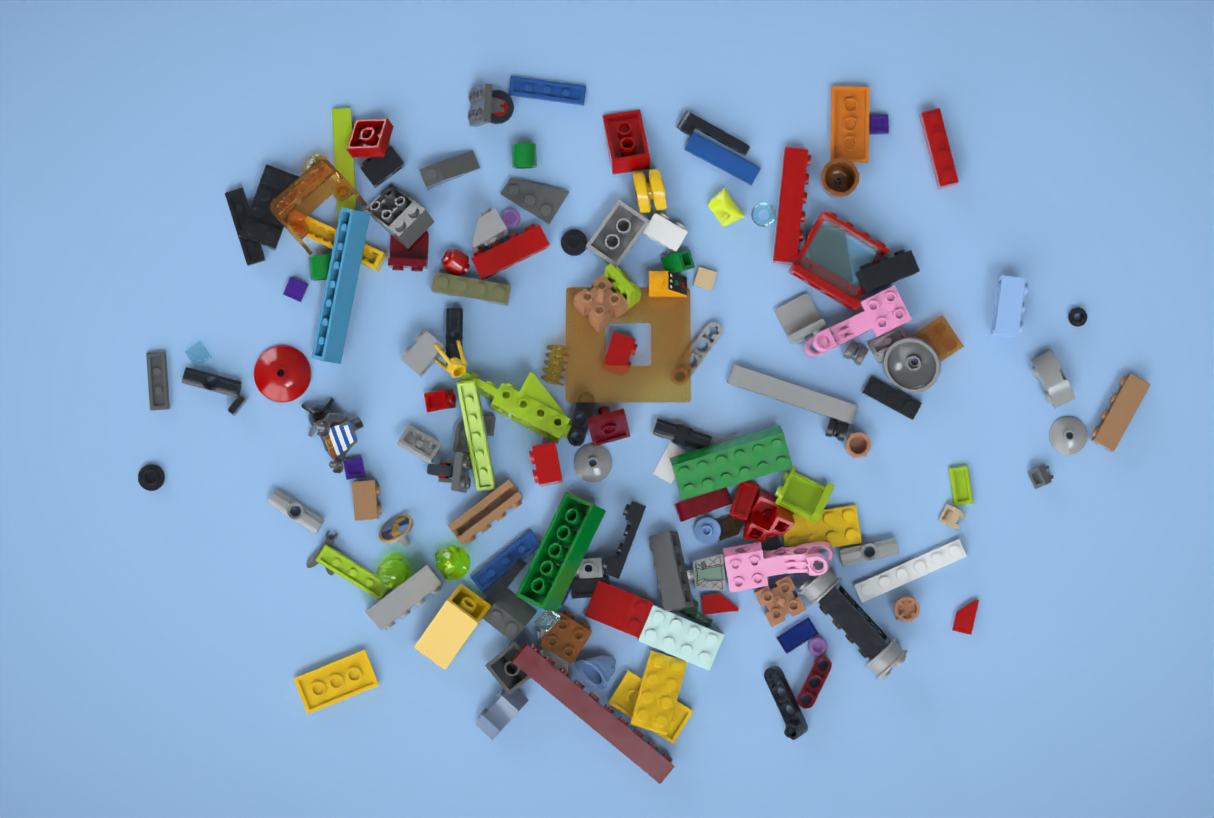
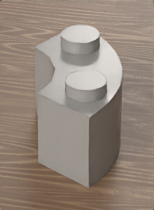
M1052 350L1031 359L1033 364L1031 371L1036 379L1039 378L1045 390L1043 396L1047 403L1051 402L1053 407L1057 408L1076 399L1069 380L1064 376L1062 366Z

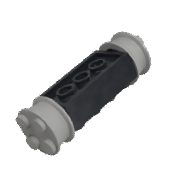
M829 565L824 574L814 575L812 580L808 578L799 587L801 591L798 594H803L810 602V607L817 602L820 604V610L825 615L829 614L833 618L832 623L839 630L842 628L845 631L847 640L851 644L855 642L859 647V653L864 658H869L864 666H868L876 674V680L880 677L883 680L891 673L894 665L898 667L906 660L907 656L905 654L908 651L907 649L903 650L895 642L896 637L890 640L840 585L839 581L842 578H837L830 570L831 566Z

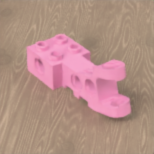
M895 285L861 301V313L827 328L808 339L804 344L805 353L810 357H817L867 331L872 330L875 338L911 321L912 318ZM811 342L813 343L814 348L818 350V352H813L810 349Z
M761 542L723 548L730 592L768 586V576L805 572L810 576L824 574L829 566V561L833 557L834 548L828 542L802 543L794 547H780L777 550L762 551ZM824 548L828 550L829 555L825 556L819 553V550ZM823 563L824 567L817 568L814 564Z

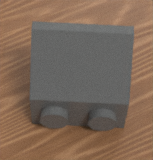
M507 588L483 619L514 642L537 611Z
M516 641L485 665L508 695H511L531 678L511 661L521 648Z

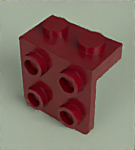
M425 231L409 249L391 235L390 258H388L389 268H392L393 271H404V268H411L413 272H423V269H428V231Z

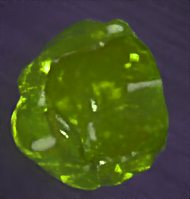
M449 545L438 549L435 553L436 568L445 579L459 580L467 575L471 560L470 555L464 548Z
M391 553L384 556L380 561L376 574L380 578L382 586L391 589L396 585L400 586L412 577V570L409 562L403 555Z

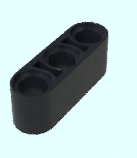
M589 392L581 393L576 403L571 422L572 426L568 433V441L574 447L581 446L586 438L588 423L586 421L585 424L579 425L576 422V417L580 414L585 415L587 418L592 416L595 398ZM589 396L592 399V403L589 406H583L581 404L582 397ZM573 433H579L582 436V440L579 443L571 441Z

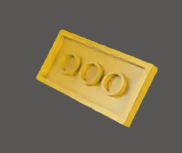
M856 505L823 510L816 524L797 514H792L795 524L783 535L785 548L813 542H828L833 547L862 543Z
M366 650L294 678L307 714L380 685Z
M650 651L630 721L631 725L663 735L668 734L687 661Z
M628 670L608 704L632 718L642 679ZM677 701L668 734L654 733L674 744L694 711Z

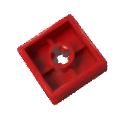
M389 119L356 120L347 146V151L351 157H384L394 127Z

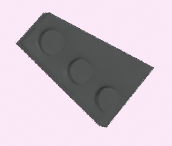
M514 178L509 179L501 192L502 196L547 224L551 223L569 194V191Z

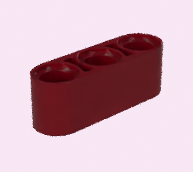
M727 487L678 502L674 506L680 522L733 504Z
M820 656L815 659L797 695V703L804 709L811 708L814 705L831 670L832 663L827 657ZM824 659L827 661L828 666L825 670L821 671L818 669L817 664L820 660ZM812 677L819 679V685L816 688H812L809 685V680ZM805 694L811 697V702L808 705H803L800 700Z

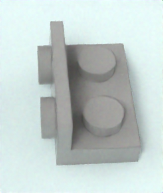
M408 425L397 445L430 464L438 454L442 443L436 438L426 435L419 428Z

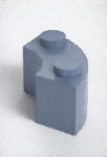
M502 689L496 696L499 699L489 710L485 708L478 715L480 720L475 725L491 740L499 734L529 701L518 689L511 695H508Z

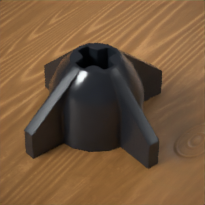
M331 398L326 406L317 405L312 409L302 404L301 407L309 412L308 420L312 426L308 436L312 437L316 431V421L324 419L328 413H333L330 407L334 403V399Z

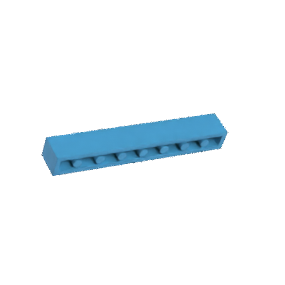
M341 207L311 357L313 359L341 364L371 213Z

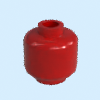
M457 248L448 249L441 259V263H443L442 268L451 275H465L470 268L468 255Z

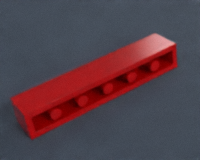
M785 147L773 263L792 265L800 251L798 249L799 241H803L804 230H800L801 223L805 222V211H802V206L807 202V192H804V187L809 183V173H806V167L810 166L811 155L808 154V149Z

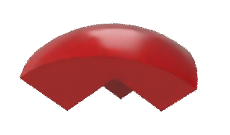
M760 488L754 500L748 521L745 522L743 538L752 541H766L768 537L776 535L780 537L795 524L794 518L789 510L775 504L777 498L774 495Z

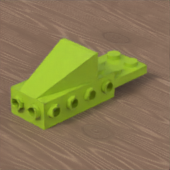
M471 371L469 373L465 372L462 375L461 380L477 379L479 395L492 401L491 409L556 444H559L562 437H567L572 426L569 424L570 418L567 417L534 373H529L520 391H517V387L511 383H502L500 388L497 389L496 384L488 380L486 382L480 380V376Z

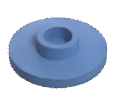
M705 517L696 523L694 534L699 542L712 544L719 539L721 527L715 519Z

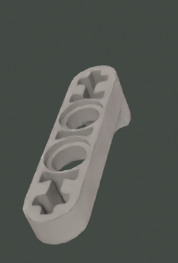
M711 322L705 327L674 369L671 380L675 385L682 386L689 380L720 338L722 327L719 323ZM715 326H717V332H719V334H713V336L710 338L711 340H714L713 343H711L707 338L702 337L704 334L706 336L709 335V327L714 328ZM699 341H705L708 344L706 351L701 352L697 349ZM693 356L696 358L697 363L694 367L686 365L687 357ZM681 372H684L685 374L683 375V378H685V380H680L678 382L676 380L675 373L680 374Z

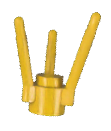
M457 340L460 359L456 357L449 359L437 344L434 345L448 365H445L439 359H435V362L449 372L453 378L461 377L466 372L465 366L468 363L465 360L460 340Z

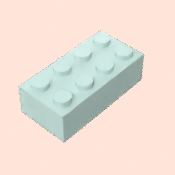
M653 605L638 641L710 671L724 635Z

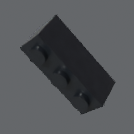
M902 249L893 253L894 257L888 259L885 256L876 260L877 264L871 265L867 263L860 266V270L855 274L863 293H869L918 273L920 269L912 250L905 252Z

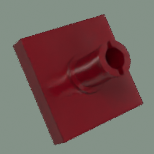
M602 406L598 409L599 415L586 418L593 446L631 437L624 408L610 412L608 406Z

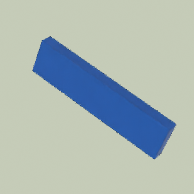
M511 76L508 95L584 106L586 86Z
M695 133L692 134L684 149L751 186L761 169Z
M531 530L528 531L470 578L481 592H484L503 577L519 558L524 560L536 551L541 542Z

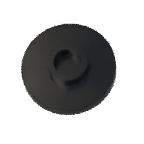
M571 229L563 234L561 247L566 254L578 256L586 250L587 237L582 231Z
M148 464L141 468L138 474V482L143 489L155 491L163 486L165 474L162 468L154 464Z

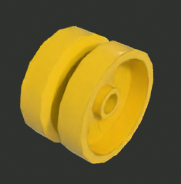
M659 168L649 170V182L647 183L642 171L632 173L640 214L650 213V200H653L654 208L657 211L667 209L666 191Z

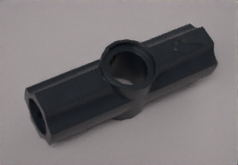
M446 308V355L449 359L453 357L460 359L457 342H451L449 336L454 332L458 333L463 349V309Z
M186 367L182 377L183 384L236 398L239 396L242 387L241 381ZM215 377L217 384L215 387L210 388L207 385V381L209 378Z
M657 419L653 431L655 436L695 449L709 447L712 439L711 436L694 431L690 427L681 424L676 425L661 419Z

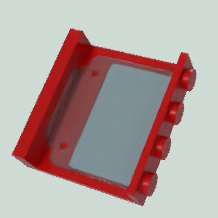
M825 211L818 216L788 273L849 310L855 311L861 305L859 299L863 294L855 273L864 264H877L876 260L888 254L890 250L886 248L883 242L879 240L874 241L869 238L870 235L868 233L854 229V225L850 222L841 221L835 213Z

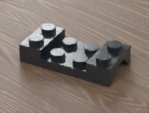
M266 164L239 237L260 243L275 251L302 177Z
M634 501L631 504H626L623 515L626 516L625 520L632 522V524H627L623 536H626V540L624 543L620 542L616 552L619 554V558L612 555L610 559L606 558L602 568L606 570L604 574L619 579L646 506Z

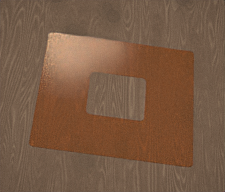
M569 287L566 289L565 400L567 402L691 401L689 288H687V297H649V287H639L641 290L640 301L618 319L610 318V323H648L651 325V364L649 366L606 365L605 329L598 333L589 323V315L587 314L583 317L574 307V296L585 288L590 291L592 287Z

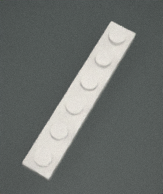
M957 539L853 586L861 603L965 558L967 555L960 539Z

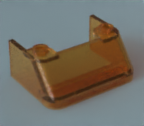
M326 159L318 160L270 204L271 213L309 255L312 254V251L302 241L309 232V227L304 219L327 198L333 195L337 200L344 201L351 195H354L364 207L367 205L352 185Z

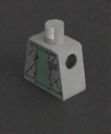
M723 554L692 561L693 569L686 571L688 580L694 581V588L726 591Z

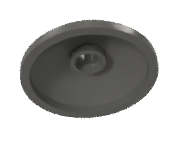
M907 337L897 340L889 347L884 357V370L889 381L898 389L909 393H919L929 389L937 381L941 371V363L936 350L929 343L919 338ZM912 359H917L918 363H914Z

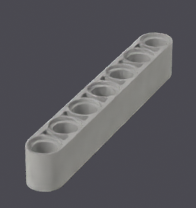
M738 365L732 366L727 381L728 384L850 425H853L858 406Z

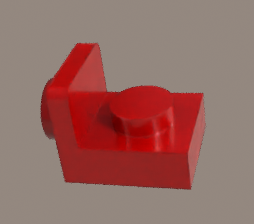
M453 389L424 393L427 412L456 408V396Z

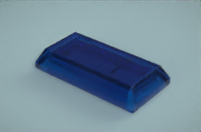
M808 617L776 638L787 654L819 633Z

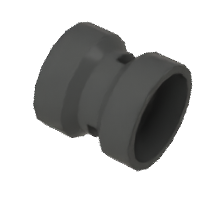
M852 340L843 357L854 360V363L860 366L869 349L858 346L857 342Z

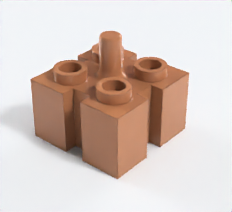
M603 274L592 283L590 291L585 288L574 296V307L583 317L587 314L589 315V323L599 333L610 325V318L618 319L628 311V301L619 291L613 292V284Z
M789 575L774 582L776 587L772 589L766 586L754 592L760 606L765 605L768 610L764 614L771 627L785 621L784 616L789 613L793 617L806 610L800 596L794 597L792 593L796 588Z

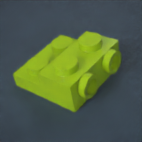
M612 263L606 266L604 276L613 284V292L619 291L628 301L629 310L640 301V288L628 280L629 277L626 272L619 267H614Z

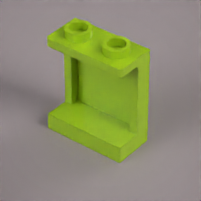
M793 465L790 471L786 470L782 478L785 481L784 485H779L775 496H777L775 504L816 524L835 485L828 482L826 486H823L795 472L797 467Z

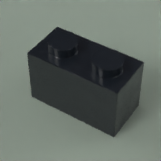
M390 145L384 157H374L373 159L369 157L362 162L363 166L360 169L374 188H377L406 165Z

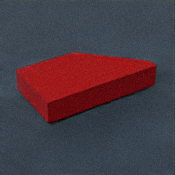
M721 594L701 596L703 615L739 611L738 607Z
M979 600L972 601L956 612L952 631L972 635Z

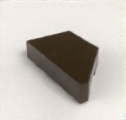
M734 517L717 521L721 527L720 541L738 535L744 521Z

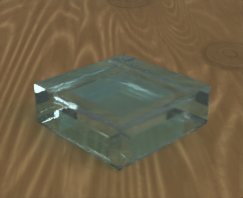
M201 341L185 351L195 368L211 358V355Z
M546 609L534 623L538 628L549 631L561 617L558 613Z

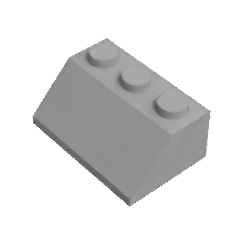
M618 200L587 243L586 249L608 264L612 263L614 267H618L650 221L621 200Z
M489 208L483 211L478 219L472 242L475 253L482 249L484 250L509 235L508 229L496 208L493 210Z

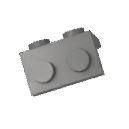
M804 294L775 310V314L791 344L796 342L798 345L806 341V336L812 333L815 336L823 331V328L826 326L824 319H821L808 294Z

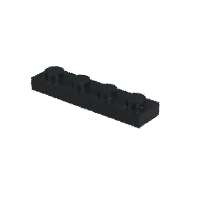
M244 188L226 192L225 196L247 266L266 261L260 243L239 237L250 209Z

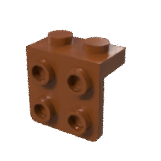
M564 611V613L559 612L542 639L541 646L572 664L589 639L592 631L589 630L591 628L590 625L583 621L579 624L573 620L575 616Z

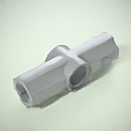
M278 489L272 493L267 502L315 534L320 530L325 521ZM294 506H299L301 509V514L297 517H294L291 513Z
M896 538L839 550L842 567L899 554ZM866 547H872L874 550V554L870 558L864 555Z

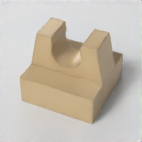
M946 504L938 521L949 527L959 529L960 526L956 523L959 518L964 519L965 515L958 508Z

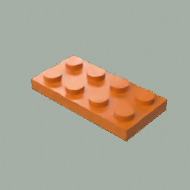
M831 86L830 161L836 158H846L853 163H869L870 87Z

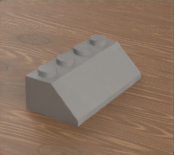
M426 565L365 613L380 630L385 628L387 631L395 625L394 620L399 616L403 619L411 613L409 610L414 605L419 607L426 601L424 597L430 593L433 596L442 589L440 585L443 583L432 568Z

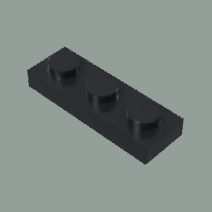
M873 376L870 377L862 392L911 420L914 419L922 404Z

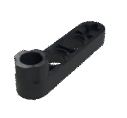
M685 111L676 127L689 136L697 129L746 156L750 149V146L688 111Z
M519 558L484 600L491 607L527 563Z
M771 666L765 670L764 679L786 724L785 736L795 740L807 732L808 725L782 669L779 666ZM775 673L776 677H772L771 674ZM779 688L784 689L785 697L779 695ZM787 705L793 708V715H790L787 712Z

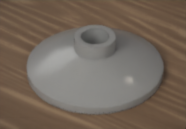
M1063 417L1055 421L1051 426L1049 440L1057 452L1064 455H1073L1080 452L1086 445L1087 430L1080 420L1073 417ZM1067 432L1072 433L1073 437L1071 439L1066 438Z
M589 444L582 447L576 453L574 468L581 479L587 482H599L610 473L612 459L604 447ZM592 459L597 462L594 467L589 465V461Z

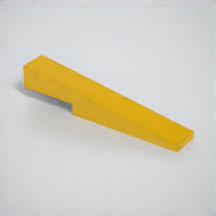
M291 208L284 227L333 250L336 229ZM364 244L361 264L380 272L387 255Z

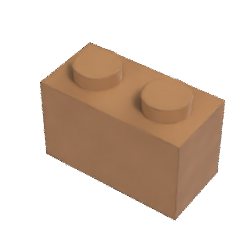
M376 480L352 482L355 521L379 519V515H382V504L378 503L377 497L381 495L380 484H376Z

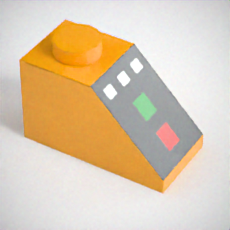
M649 271V297H687V277L670 271Z

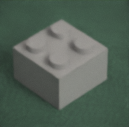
M428 331L425 333L420 332L414 340L416 342L412 348L408 347L402 353V361L420 377L425 374L435 362V359L440 356L434 345L437 344L443 351L446 349Z

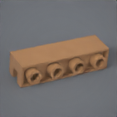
M1131 373L1122 377L1118 384L1120 386L1118 393L1114 392L1109 400L1112 404L1108 410L1105 409L1100 417L1102 420L1099 427L1095 426L1091 433L1093 437L1091 442L1103 446L1109 452L1115 451L1151 385Z
M508 479L449 524L448 527L461 544L466 543L468 545L476 539L475 535L479 531L484 533L491 528L490 523L495 519L498 522L507 515L505 512L508 509L512 508L514 510L522 504L520 500L523 497Z

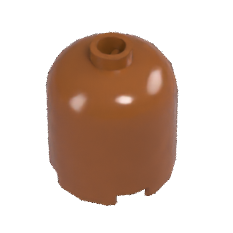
M836 158L824 166L821 172L820 183L827 195L833 198H843L856 189L860 174L852 161L846 158Z

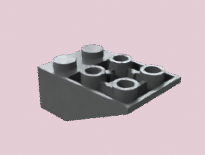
M390 184L365 209V212L371 213L370 216L407 249L434 223L426 209L393 184Z

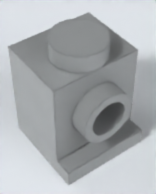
M602 558L583 559L575 575H579L580 579L603 577ZM586 565L592 566L591 572L585 571Z

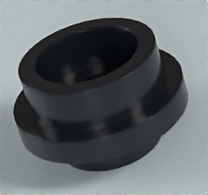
M1074 308L1068 314V321L1071 325L1080 327L1086 323L1087 313L1082 308ZM1075 314H1079L1081 316V319L1079 321H1076L1074 319Z

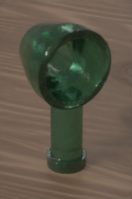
M694 599L693 607L679 610L684 615L704 624L707 628L713 621L697 612L699 603Z

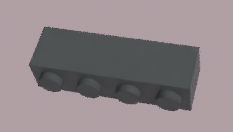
M665 531L650 536L649 547L653 553V565L657 571V584L661 590V602L665 611L676 612L693 607L694 603L678 532Z

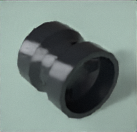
M830 418L825 436H833L843 442L849 424L845 422L839 423L836 419Z

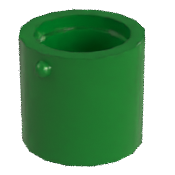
M535 143L512 144V167L514 169L537 167Z
M332 254L308 257L311 281L327 280Z

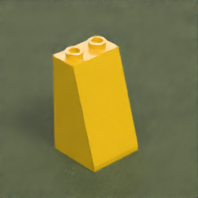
M460 583L414 647L445 670L489 611L491 605Z

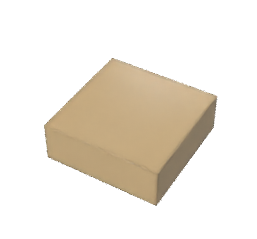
M699 267L693 286L712 291L717 272Z

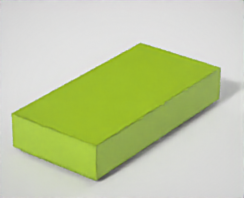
M968 466L948 468L953 505L973 504Z

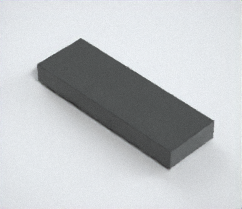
M166 352L146 353L150 411L170 409Z

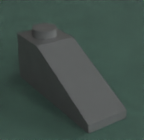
M470 151L419 169L427 190L478 170L480 166L474 152Z

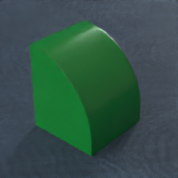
M690 249L678 251L661 258L665 271L675 274L695 268Z

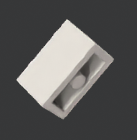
M661 212L659 215L654 213L643 235L670 251L677 252L688 234L685 231L686 227L678 222L676 224L670 222V218Z

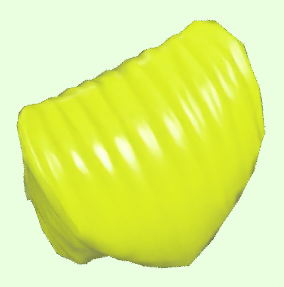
M726 187L712 198L708 204V207L723 227L746 217L745 213L740 210L736 202L731 198Z

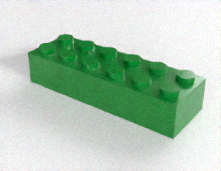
M780 425L669 458L682 500L793 467L784 432Z
M565 492L515 596L556 615L606 510Z

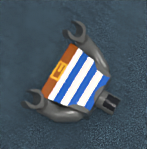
M328 413L324 419L315 422L318 430L317 435L320 436L325 451L334 460L329 462V467L334 468L332 472L341 473L343 471L342 462L345 455L358 441L354 431L364 426L359 417L350 421L344 413Z

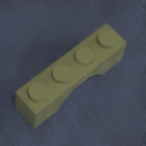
M435 272L432 292L508 306L511 285Z

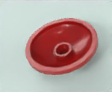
M278 345L267 349L260 355L254 367V381L261 394L269 400L279 403L291 402L302 396L307 390L311 381V367L305 355L298 349L287 345ZM284 370V376H278V371Z

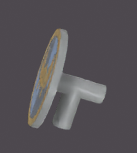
M408 514L392 517L381 527L379 532L380 540L388 545L401 541L404 547L409 546L411 542L406 535L413 527V519Z

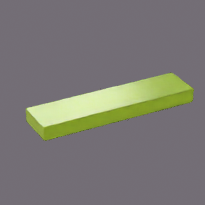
M325 544L315 560L378 600L383 598L391 585Z

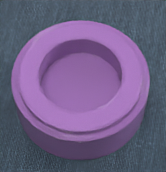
M507 209L503 212L501 219L507 228H515L519 225L521 217L517 210Z
M815 637L808 643V650L814 656H822L827 651L828 645L823 638Z

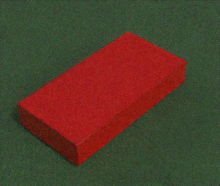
M749 481L739 484L729 516L748 521L759 489L758 484Z

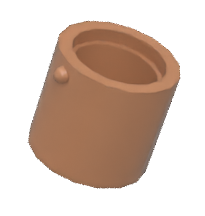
M861 432L850 433V436L845 441L847 454L853 458L867 457V453L871 448L869 437Z
M901 597L893 605V613L896 616V620L913 621L917 618L920 611L919 603L912 597Z

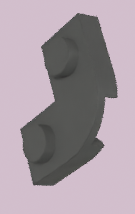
M484 416L487 436H494L496 417ZM462 419L456 427L453 451L470 453Z

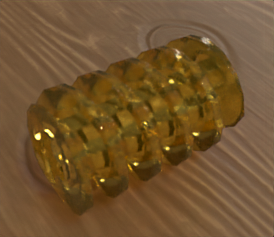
M548 345L547 349L551 352L545 353V356L550 360L544 361V364L548 367L542 369L547 375L541 376V379L548 384L564 386L559 380L565 379L561 372H565L567 369L562 367V365L568 364V361L563 358L570 356L565 350L571 348Z

